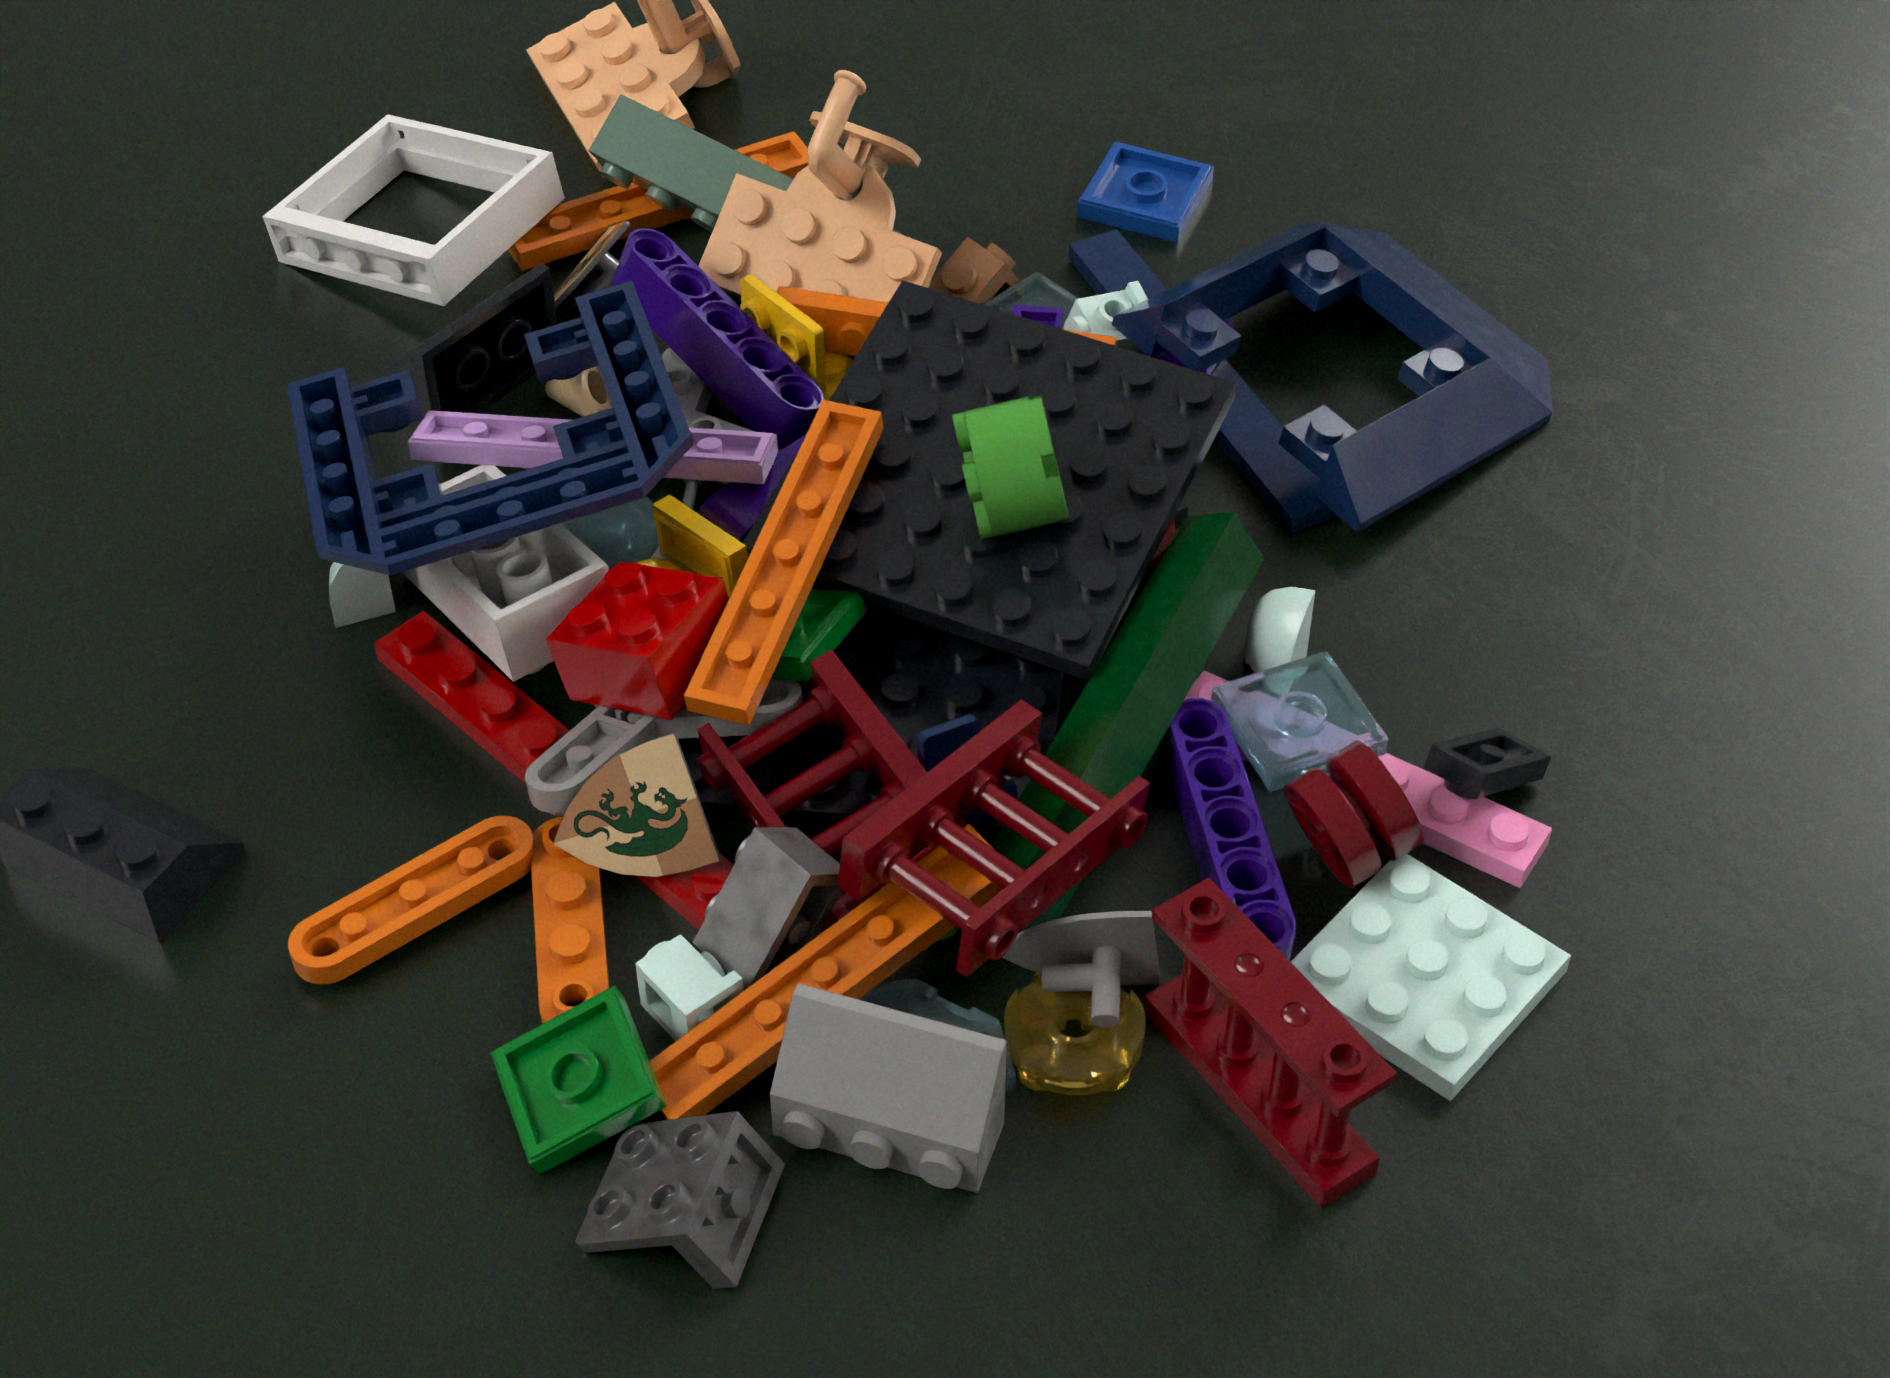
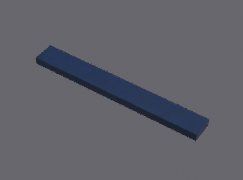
M1117 229L1069 244L1068 259L1097 295L1125 290L1127 284L1134 281H1139L1148 299L1168 290ZM1167 350L1157 354L1162 356H1173ZM1226 359L1218 362L1211 375L1234 382L1235 399L1214 440L1290 534L1337 518L1338 516L1315 497L1320 478L1278 444L1283 427Z

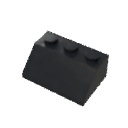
M541 263L507 284L382 370L383 377L410 369L417 388L423 417L429 410L480 414L536 374L524 334L557 325L550 268ZM422 420L412 422L409 426L416 430Z
M30 769L0 798V856L5 866L158 943L168 935L246 851L243 842L92 769Z

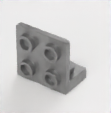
M738 1111L634 1124L624 1130L616 1143L612 1159L596 1195L589 1204L588 1213L575 1242L585 1253L672 1245L713 1289L737 1287L785 1163Z

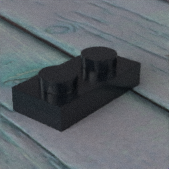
M1498 727L1432 744L1423 768L1445 779L1444 786L1449 791L1465 798L1480 799L1486 795L1511 790L1517 786L1542 780L1552 756Z

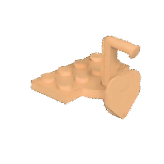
M637 0L647 23L635 28L630 26L617 4L613 2L602 9L590 12L580 21L557 33L546 36L541 42L526 49L532 63L599 172L603 166L589 152V149L620 94L693 129L695 128L678 97L692 88V86L695 88H708L739 72L741 64L732 42L708 0H691L696 13L682 21L672 0ZM713 43L719 57L705 64L706 56L702 44L705 47Z
M838 70L834 74L835 84L828 96L823 111L812 112L809 121L814 125L815 130L807 150L809 165L797 173L787 191L736 173L698 266L722 290L741 297L740 279L749 274L754 275L775 292L778 286L883 302L891 300L902 280L923 287H929L942 252L937 247L893 231L896 216L892 191L884 181L889 165L918 168L921 158L912 148L904 143L847 121L858 95H862L866 91L865 82L855 73L847 70ZM838 142L845 145L844 150L838 145Z

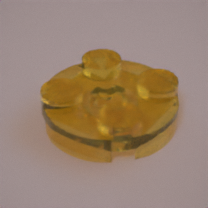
M1042 970L1035 973L1032 984L1023 988L1019 994L1017 988L1010 996L1004 1015V1040H1007L1006 1052L1009 1059L1018 1069L1020 1081L1024 1086L1034 1091L1048 1090L1065 1095H1087L1101 1091L1111 1092L1124 1087L1130 1080L1131 1070L1139 1061L1144 1046L1145 1013L1136 994L1129 989L1128 995L1120 987V1022L1114 1027L1102 1028L1093 1025L1091 1022L1092 991L1043 992ZM1067 1020H1080L1082 1030L1091 1032L1083 1037L1073 1038L1065 1036L1059 1031L1065 1030Z

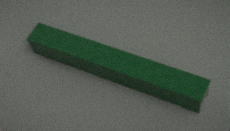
M1236 511L1186 517L1045 754L1046 757L1110 799L1135 778L1142 775L1265 559L1239 521L1240 517ZM1032 779L1029 780L1018 801L1068 834L1089 818ZM1004 824L991 844L993 849L1024 870H1027L1046 854V852ZM1081 881L1023 930L1047 921L1060 919Z

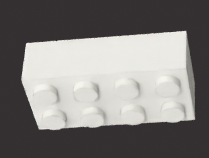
M480 465L440 485L443 495L505 477L506 475L495 465ZM560 523L402 573L514 682L525 675L540 671L547 664L554 661L545 639L567 617L570 610L576 607L595 588L609 571V568L602 559Z

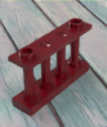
M831 649L810 662L813 689L808 692V700L728 748L710 723L705 724L698 729L702 756L697 758L696 762L712 790L718 793L725 789L753 828L786 827L780 817L857 770H860L862 773L872 770L884 786L881 788L882 796L811 839L833 858L841 853L843 838L925 775L927 771ZM823 722L829 726L835 722L846 736V739H844L845 747L767 795L763 796L744 771L746 767L819 723ZM963 818L956 823L962 828L968 825ZM939 845L933 848L925 847L911 860L917 863ZM879 884L859 901L847 892L842 893L819 935L887 884Z
M1022 699L843 838L838 887L859 901L879 884H889L893 881L962 930L956 970L965 977L970 976L989 958L996 961L1004 956L1013 945L1017 934L1119 847L1123 849L1131 847L1142 834L1148 820L1147 814L1144 813V807L1150 782L1138 776L1111 799L1040 753V744L1037 743L1042 712ZM1026 775L1089 818L1068 834L1000 789V787L1014 776L1021 778ZM984 810L1039 847L1046 854L1027 870H1024L956 823L970 811L979 812ZM939 845L1003 890L980 908L911 859L925 847L933 848Z
M1210 878L1203 880L1152 909V920L1185 955L1183 973L1145 995L1143 1012L1320 1208L1376 1174L1380 1156L1349 1124L1350 1112L1357 1105L1396 1082L1397 1072Z

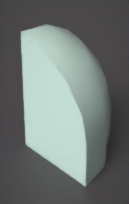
M333 562L329 575V598L335 628L396 612L388 575Z
M1298 587L1271 590L1256 601L1250 615L1244 650L1245 664H1249L1250 668L1260 677L1259 687L1264 692L1284 702L1306 661L1315 590Z

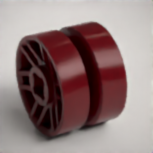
M1355 740L1326 759L1328 775L1322 770L1313 767L1284 786L1288 804L1307 839L1336 878L1350 889H1353L1381 871L1382 866L1379 853L1386 859L1394 862L1424 843V834L1420 822L1401 787L1377 755L1359 740Z

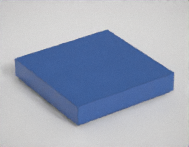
M1114 142L1078 201L1077 217L1178 243L1213 181L1214 166Z

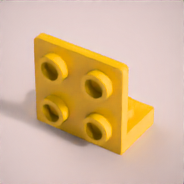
M749 274L740 279L742 302L740 308L818 385L823 392L824 400L829 401L853 360L845 354L826 352L823 328L754 275Z

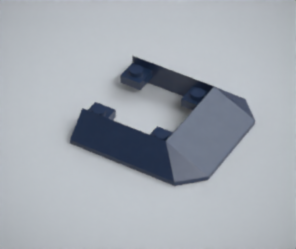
M1309 220L1115 315L1112 321V325L1148 356L1153 357L1167 350L1189 369L1201 372L1237 353L1241 335L1223 320L1229 319L1284 290H1288L1314 312L1354 293L1422 347L1424 351L1403 362L1397 378L1419 396L1416 399L1358 431L1325 404L1283 427L1278 444L1320 478L1315 497L1357 533L1549 422L1553 414L1547 359L1384 232Z
M633 281L575 297L581 315L580 318L524 334L539 383L554 379L567 380L577 376L583 370L597 366L611 408L553 426L563 459L446 495L442 493L433 463L378 479L369 435L379 432H396L412 422L424 419L417 388L410 369L354 386L351 385L345 367L286 384L314 541L319 558L391 576L644 498L694 445Z

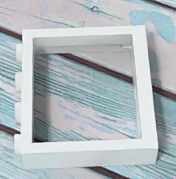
M387 114L262 217L278 261L281 263L445 306L564 200L565 197L552 152ZM398 130L403 131L405 136L403 139L400 138ZM403 171L495 192L435 245L343 222Z

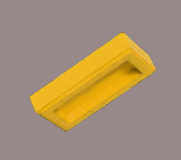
M670 494L653 503L652 512L660 554L689 573L722 578L727 595L730 598L748 560L746 545Z

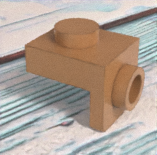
M967 236L933 277L928 288L986 306L1002 286L1017 294L1023 287V284L1011 271L1016 262L1005 251L993 243H990L985 249Z

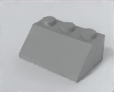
M798 983L792 995L770 1091L773 1135L783 1137L789 1143L803 1149L821 1148L852 1157L858 1163L869 1168L883 1169L887 1167L919 1176L929 1184L939 1188L951 1189L957 1187L978 1193L1004 1125L1007 1040Z

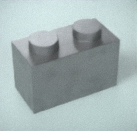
M754 827L751 835L739 846L735 856L736 863L720 892L709 902L704 914L705 920L692 942L701 951L709 952L727 974L735 970L743 978V988L745 990L819 935L843 891L838 887L840 864L797 828Z

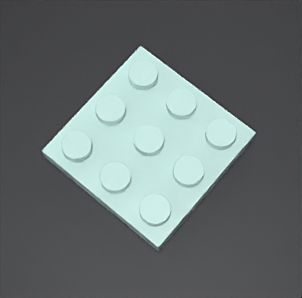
M1406 854L1394 862L1389 861L1291 963L1382 1057L1451 1101L1567 972L1571 955Z

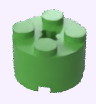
M1041 395L1030 398L1024 397L952 414L960 451L972 449V451L963 453L965 464H962L970 502H973L981 539L1006 535L1069 519Z

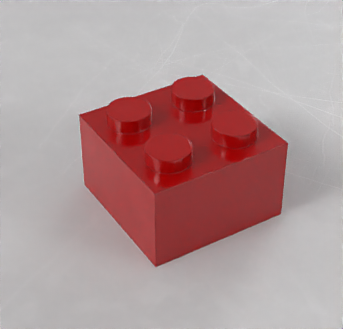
M619 561L615 567L605 574L604 578L576 607L570 610L567 617L545 639L569 699L672 720L686 705L684 694L727 605L729 597L722 578Z

